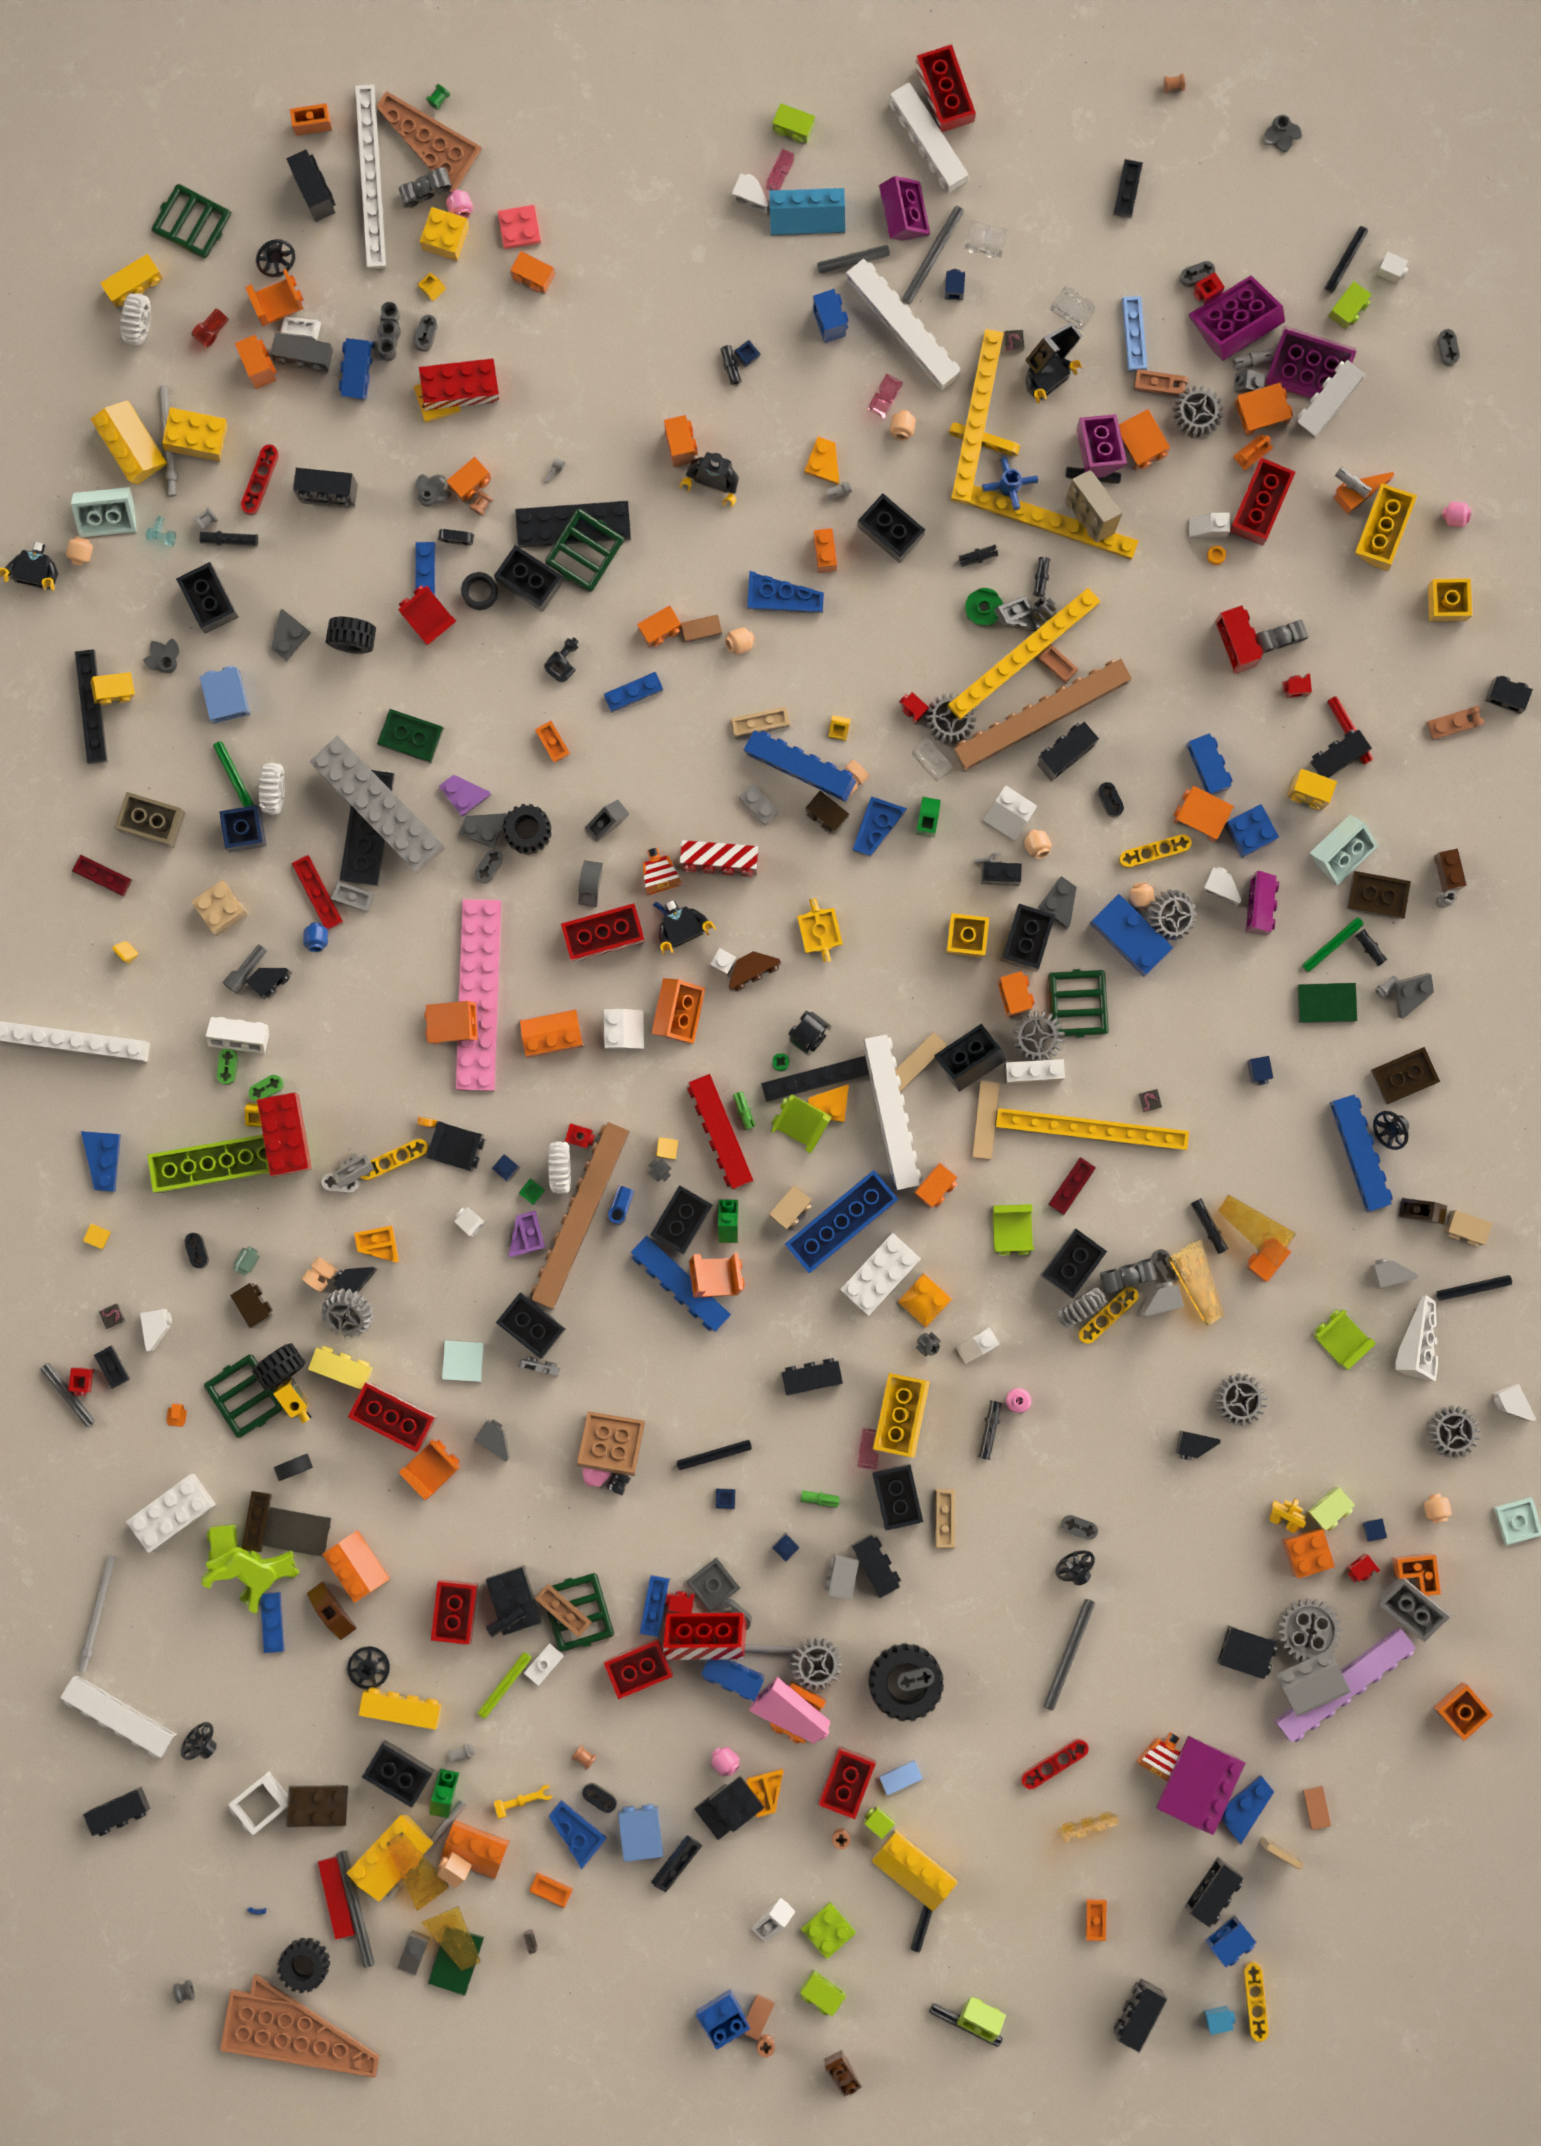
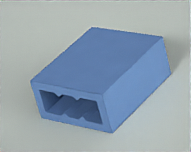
M227 666L222 671H207L204 675L199 676L209 718L213 724L250 715L241 674L237 667Z
M650 1803L634 1809V1806L623 1807V1810H620L618 1815L624 1862L663 1857L658 1806Z

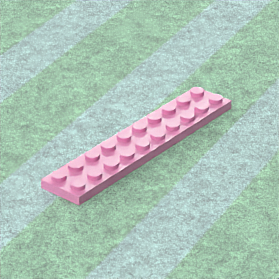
M463 899L459 1002H476L478 1040H459L457 1042L456 1090L495 1091L501 900Z

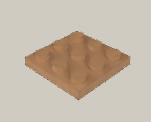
M588 1411L577 1467L635 1476L645 1421Z

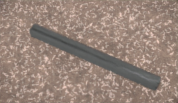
M960 206L954 207L902 297L904 303L909 305L912 303L964 212V209Z
M1085 1599L1044 1703L1046 1709L1054 1710L1095 1606V1602L1090 1599Z
M342 1850L336 1853L363 1966L368 1968L373 1966L375 1962L356 1885L347 1874L351 1868L348 1853L346 1850Z

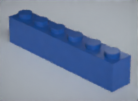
M754 730L744 748L748 756L846 802L856 784L851 772L845 769L840 771L830 762L825 764L820 761L819 757L813 754L808 756L799 747L794 746L791 748L787 746V742L779 738L775 740L771 738L769 733L762 730L761 732Z
M1354 1094L1329 1102L1366 1212L1391 1205V1200H1393L1390 1189L1386 1188V1175L1383 1170H1380V1158L1378 1153L1374 1152L1372 1146L1374 1145L1373 1137L1371 1134H1368L1366 1129L1368 1122L1366 1117L1361 1114L1360 1109L1362 1105L1360 1099L1356 1098Z
M645 1236L630 1252L633 1254L631 1259L639 1266L643 1264L648 1269L645 1272L653 1279L657 1277L662 1281L659 1285L667 1292L671 1290L675 1294L673 1298L679 1304L683 1305L685 1303L690 1308L688 1312L694 1318L699 1316L704 1321L702 1325L709 1332L712 1329L716 1332L731 1316L713 1297L693 1298L691 1276L648 1236Z

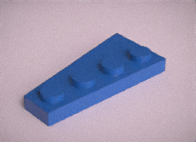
M749 570L747 609L823 613V592L793 585L790 582L773 579L770 576H763Z

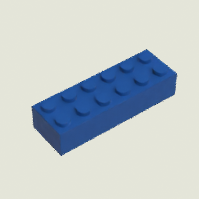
M873 1170L788 1240L785 1246L810 1274L893 1205L898 1198L876 1171Z

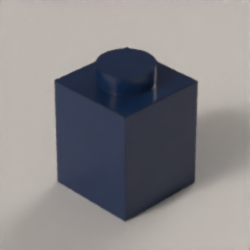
M959 269L946 271L944 299L963 300L965 272Z
M1264 1056L1247 1061L1251 1083L1257 1082L1258 1086L1269 1084L1268 1080L1273 1079L1270 1057Z
M505 1154L492 1167L507 1182L521 1168Z
M786 1532L772 1545L775 1552L785 1562L800 1548Z

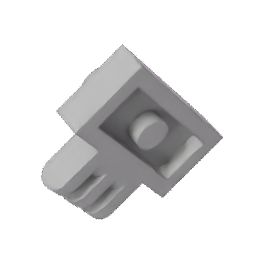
M354 1153L352 1154V1160L349 1157L345 1158L347 1163L344 1164L343 1161L338 1162L340 1169L332 1174L339 1188L351 1184L354 1180L374 1170L366 1154L358 1158L357 1154Z

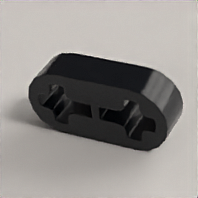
M439 529L438 540L445 543L473 545L474 534L465 531Z
M1110 782L1102 783L1098 789V796L1106 813L1114 818L1120 816L1124 810V805L1115 786ZM1104 787L1111 789L1109 793L1110 799L1107 794L1102 793ZM1111 801H1113L1115 806L1120 807L1117 810L1118 813L1110 810L1112 807Z
M189 1233L185 1237L184 1242L190 1263L195 1268H204L209 1263V1256L203 1237L198 1233ZM192 1236L199 1239L196 1242L197 1249H195L193 1244L189 1243L192 1240ZM196 1252L199 1253L200 1257H204L201 1265L195 1262V1259L198 1258Z
M588 1783L584 1787L583 1797L587 1802L605 1813H610L615 1809L617 1800L611 1793L595 1783ZM595 1788V1794L599 1797L597 1798L594 1795L588 1797L587 1789ZM603 1798L606 1801L608 1799H611V1804L613 1806H608L607 1808H605V1803L600 1799Z

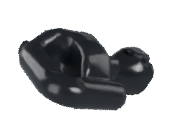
M575 637L572 639L567 638L564 642V648L560 652H553L546 663H544L546 672L558 682L567 681L576 671L565 658L570 652H575L579 648L577 646L579 641ZM553 664H556L563 671L562 675L552 667Z

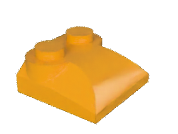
M923 1273L897 1302L926 1328L952 1299Z

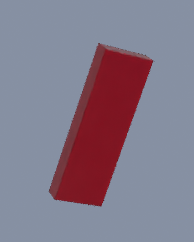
M81 854L72 869V872L123 897L132 882V879Z
M1080 1157L1048 1205L1062 1215H1065L1096 1167Z

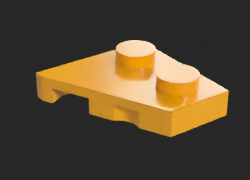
M818 436L804 473L839 485L835 442Z
M849 1085L810 1097L808 1104L832 1116L830 1121L844 1122Z
M392 1225L354 1233L357 1252L396 1263L399 1262Z
M783 1768L746 1778L748 1786L764 1805V1809L756 1814V1818L776 1812L784 1773Z

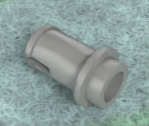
M843 481V484L828 488L827 492L830 500L846 494L849 496V493L852 492L849 482Z
M1393 975L1382 985L1378 984L1375 989L1377 995L1380 998L1388 997V994L1394 990L1393 982L1399 981L1398 978Z
M466 1743L463 1747L448 1751L451 1763L465 1758L471 1759L475 1752L472 1744L468 1745Z

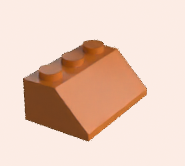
M663 978L651 1034L694 1044L706 988L679 979Z
M576 1009L520 1021L522 1040L527 1058L584 1047Z
M358 1530L322 1554L354 1603L390 1579Z
M455 1820L447 1837L441 1858L444 1856L448 1857L454 1852L472 1865L470 1870L496 1879L510 1841Z

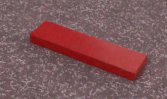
M306 855L293 862L292 865L323 926L330 930L343 923L310 856Z
M337 1857L319 1860L318 1866L335 1940L355 1935Z

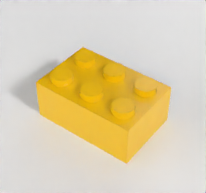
M170 407L162 442L164 451L221 462L228 427L227 420L225 418Z

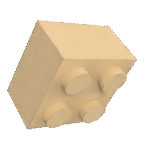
M221 880L191 901L215 935H219L248 915L241 902L224 880Z

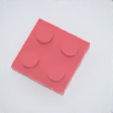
M534 205L498 211L504 249L541 243Z

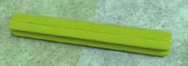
M522 1653L479 1709L478 1715L480 1717L487 1718L532 1659L528 1653Z

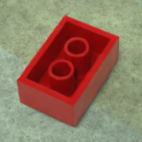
M1243 605L1221 612L1215 621L1234 674L1256 667L1263 656L1262 648L1260 645H1257L1255 640L1257 637L1255 629L1249 624V613L1247 609L1244 610Z
M442 1579L437 1581L430 1641L466 1645L472 1643L479 1583Z
M659 1638L604 1661V1666L618 1700L673 1677V1671L669 1661L666 1660Z
M838 1746L818 1799V1805L855 1820L876 1761Z

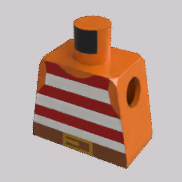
M658 848L647 850L649 861L643 862L647 896L682 886L669 856L660 857Z
M1172 1732L1168 1734L1165 1741L1156 1737L1136 1762L1168 1781L1180 1754V1751L1175 1748L1180 1737Z

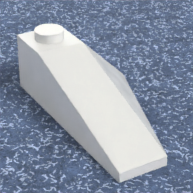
M1422 1295L1398 1350L1395 1366L1396 1371L1405 1376L1436 1381L1438 1356H1434V1344H1437V1338H1435L1433 1327L1437 1325L1436 1301L1426 1295Z

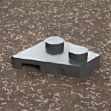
M1025 596L994 609L1003 627L1037 631L1041 627L1038 619L1033 615L1034 612Z
M281 609L271 649L287 662L311 632L285 610Z
M508 814L466 816L459 835L494 849L503 830V820Z
M1061 876L1041 902L1039 908L1045 912L1055 914L1054 919L1068 929L1071 923L1077 887Z
M1425 973L1393 982L1398 1017L1405 1018L1434 993L1432 974Z
M527 1356L526 1360L520 1359L518 1365L519 1368H527L559 1376L560 1368L556 1367L557 1363L545 1361V1364L538 1363L537 1358Z

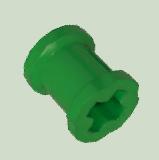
M437 84L435 86L436 89L431 96H427L426 101L433 108L439 110L441 108L440 105L445 98H449L450 93L442 85Z
M784 1053L776 1054L772 1059L773 1068L780 1072L785 1071L789 1067L788 1056ZM784 1058L785 1066L780 1065L778 1067L776 1059L781 1060Z

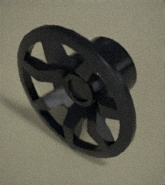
M273 239L264 243L256 255L257 268L268 277L284 275L283 271L280 272V263L288 266L286 268L288 272L295 262L294 248L289 242L282 239ZM283 244L288 246L290 250L282 251ZM290 254H292V259L290 263L283 259V257H287ZM260 261H267L266 265L262 269L260 266ZM273 265L276 273H268L267 271Z
M1381 1111L1375 1116L1373 1130L1379 1142L1391 1150H1399L1405 1147L1409 1138V1123L1407 1119L1391 1111ZM1383 1115L1385 1122L1379 1121L1378 1118ZM1377 1125L1385 1130L1378 1133ZM1402 1134H1404V1141H1403V1142H1402V1140H1401V1138H1400V1136H1401ZM1388 1135L1387 1143L1381 1137ZM1394 1138L1400 1146H1392Z
M1086 1550L1072 1552L1059 1561L1055 1574L1062 1581H1073L1077 1586L1083 1585L1091 1578L1090 1571L1095 1564V1557ZM1078 1554H1085L1079 1560ZM1073 1556L1074 1562L1071 1563L1067 1559ZM1089 1557H1091V1562H1086V1560ZM1062 1564H1064V1565H1066V1566L1068 1567V1568L1063 1567V1568L1060 1569V1567H1061Z
M366 1646L356 1650L351 1655L347 1665V1672L350 1680L357 1687L362 1689H369V1687L377 1688L386 1681L390 1672V1663L382 1650ZM368 1650L367 1659L363 1660L357 1655L361 1651ZM372 1650L378 1652L382 1657L375 1661L372 1660ZM355 1657L359 1665L351 1669V1664ZM383 1659L386 1663V1671L377 1666ZM352 1672H357L360 1677L359 1682L354 1679ZM376 1673L385 1674L383 1679L376 1683ZM364 1680H371L373 1685L367 1686L361 1683Z
M200 1723L189 1732L181 1746L180 1753L183 1759L192 1760L197 1756L207 1759L215 1752L217 1744L212 1740L214 1728L211 1723ZM193 1733L196 1737L195 1739L190 1738Z

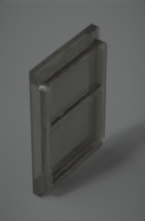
M270 1507L263 1546L323 1556L322 1554L327 1548L332 1518Z

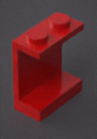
M421 585L413 592L415 594L414 597L410 600L406 597L398 604L400 606L398 611L424 643L429 645L452 626L456 620L436 598L428 586L424 588Z

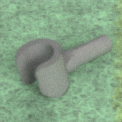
M558 458L553 460L551 471L544 481L548 483L556 469L563 470L564 460Z
M992 853L990 857L975 859V864L983 862L1002 863L1003 861L995 860L996 855H1001V853Z

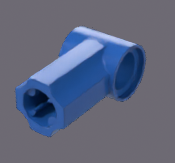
M619 1185L612 1207L608 1213L609 1219L613 1224L620 1225L625 1222L635 1192L634 1190ZM621 1211L623 1213L622 1218L614 1220L612 1218L613 1212Z

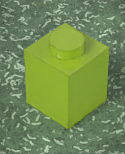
M877 1805L874 1809L870 1808L864 1815V1824L881 1839L895 1825L894 1820Z

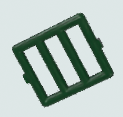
M176 184L166 203L163 202L160 206L161 212L151 230L153 233L205 259L208 257L216 241H220L223 235L222 230L231 216V211L181 184ZM182 193L188 196L189 200L172 230L168 232L162 229L161 226L179 194ZM199 202L206 207L188 239L185 241L177 237L195 203ZM214 210L222 214L202 250L193 244L211 212Z
M577 509L546 557L545 563L564 575V578L568 581L572 580L587 591L592 592L623 544L624 537L607 527L606 523L599 519L598 521L583 510ZM580 518L615 540L611 549H606L575 529L574 527ZM570 534L605 556L600 566L564 544ZM559 551H562L593 571L595 574L591 581L587 582L556 562L554 559Z
M1073 969L1070 972L1049 973L1050 1013L1053 1014L1051 1021L1055 1018L1100 1016L1101 1027L1058 1029V1032L1065 1033V1035L1059 1037L1076 1036V1038H1084L1085 1035L1108 1034L1105 971ZM1098 978L1099 989L1057 991L1056 980ZM1099 997L1100 1008L1058 1010L1057 999Z
M252 1354L245 1356L232 1366L224 1367L221 1373L204 1384V1388L236 1438L243 1437L258 1426L259 1428L267 1423V1420L284 1410L274 1396L275 1389L273 1388L262 1391L235 1410L228 1411L224 1402L258 1381L254 1374L221 1396L214 1389L213 1386L247 1364H250L253 1369L258 1362ZM270 1396L276 1406L240 1429L234 1419Z
M596 1573L575 1579L570 1577L564 1579V1582L552 1585L559 1592L591 1582L594 1590L593 1594L576 1598L569 1602L577 1607L597 1601L600 1612L586 1617L592 1622L603 1620L605 1627L603 1632L564 1643L561 1632L569 1629L563 1623L559 1624L558 1619L547 1610L555 1641L560 1652L581 1646L585 1648L591 1646V1643L614 1636V1630Z

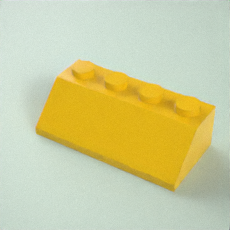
M129 401L106 407L90 418L129 482L139 485L168 464Z
M1381 483L1355 554L1371 566L1389 571L1418 495Z
M893 1373L888 1374L873 1447L874 1450L915 1458L930 1381Z
M400 1815L350 1868L347 1874L359 1888L380 1902L431 1848L434 1842L409 1815Z
M897 1830L893 1831L871 1860V1862L931 1909V1911H934L957 1885L956 1878Z

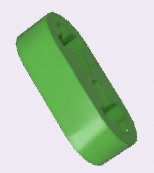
M223 1049L219 1054L217 1079L225 1085L232 1084L236 1079L238 1055L234 1050ZM228 1052H230V1055H233V1059H229V1065H227V1059H224V1055H227ZM226 1068H228V1074H231V1078H228L227 1081H225V1078H222V1074L226 1073Z
M270 1075L250 1087L249 1097L256 1102L257 1099L271 1097L283 1089L284 1081L277 1075ZM272 1079H274V1080H276V1081L279 1080V1083L277 1084V1086H278L277 1088H275V1087L267 1088V1086H269V1085L272 1084V1081H271ZM256 1088L258 1090H262L265 1088V1091L260 1093V1098L257 1096H253V1094H255Z

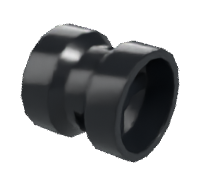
M612 1473V1479L607 1483L606 1488L623 1496L625 1486L630 1482L631 1477Z

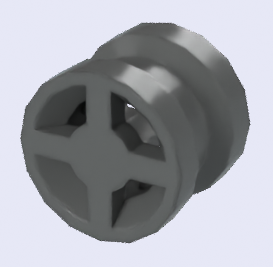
M191 1980L185 1981L184 1984L177 1983L173 1985L177 2004H181L187 1999L189 2001L195 1999Z

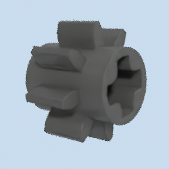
M1041 597L1037 599L1033 604V610L1035 611L1033 615L1038 620H1050L1056 613L1055 610L1057 608L1054 606L1056 603L1051 598Z
M654 1159L649 1164L652 1169L648 1173L657 1182L661 1179L665 1182L671 1176L669 1171L672 1168L663 1159L659 1162Z
M930 1332V1334L923 1333L917 1339L918 1346L916 1348L925 1357L928 1354L933 1356L939 1351L940 1345L938 1343L941 1340L933 1332Z

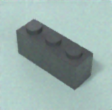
M275 333L270 354L278 364L286 365V363H289L297 368L310 367L314 371L323 372V370L329 371L333 348L330 343Z

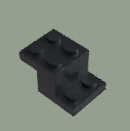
M741 1775L730 1784L722 1785L694 1807V1810L717 1840L721 1839L731 1830L735 1832L764 1809V1805Z

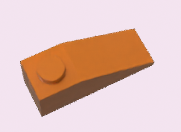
M1389 472L1359 479L1372 488L1365 499L1353 489L1349 490L1345 483L1336 489L1337 493L1333 498L1348 515L1376 493L1381 483L1386 485L1395 474Z

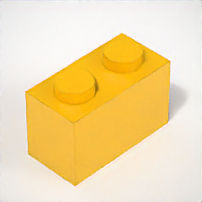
M131 672L94 676L90 681L94 703H100V705H109L112 701H119V703L130 702L135 695Z

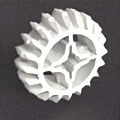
M130 293L122 307L120 328L124 342L137 346L142 345L146 340L150 326L151 305L147 296Z
M264 764L261 769L259 802L261 811L268 815L279 814L283 808L285 776L281 764Z
M567 1142L551 1143L548 1157L550 1190L553 1193L564 1194L569 1192L571 1188L570 1148Z

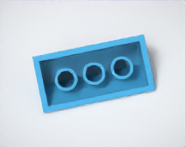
M844 188L769 191L771 235L845 233Z

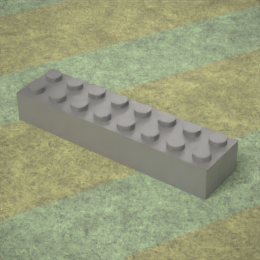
M338 735L309 761L417 874L445 849L443 844Z

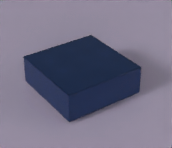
M750 340L734 350V353L745 367L761 356Z
M716 1488V1508L735 1509L736 1489Z
M1383 1518L1363 1522L1368 1542L1387 1538Z

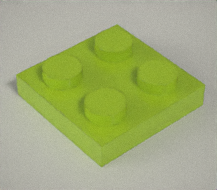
M831 1902L801 1927L804 1934L826 1959L856 1934L855 1929Z

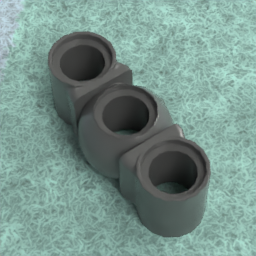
M442 167L434 169L431 173H427L428 176L418 177L415 182L410 181L399 186L398 190L403 206L405 208H412L422 203L423 200L433 198L436 193L441 194L449 191L452 185L447 169Z
M386 302L381 306V322L377 328V335L379 337L378 350L384 360L391 361L397 355V340L401 334L399 326L400 313L396 304ZM390 310L395 311V313L391 316L386 315V313ZM387 329H393L392 333L385 334ZM386 347L392 348L389 352H383Z
M1297 620L1286 626L1282 625L1256 634L1255 640L1257 645L1261 646L1264 654L1273 651L1275 648L1279 649L1308 639L1309 636L1303 620Z
M1145 1259L1137 1263L1121 1266L1118 1270L1115 1268L1100 1273L1104 1293H1112L1124 1289V1287L1135 1286L1139 1282L1153 1281L1157 1279L1153 1259Z

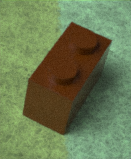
M1458 848L1437 853L1434 858L1442 892L1458 890L1467 886Z

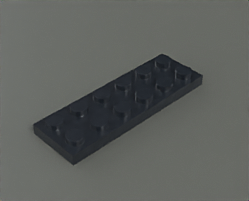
M628 501L515 509L518 547L555 545L577 509L583 510L598 521L599 519L606 523L607 527L623 536L624 540H631ZM581 518L574 527L595 542L615 541ZM570 534L564 544L583 542Z
M371 770L393 791L394 773ZM352 806L350 807L339 880L378 886L385 840Z

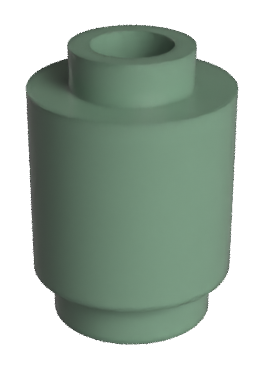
M250 1246L247 1249L243 1247L234 1262L233 1269L247 1276L248 1272L251 1273L260 1257L257 1255L258 1251Z

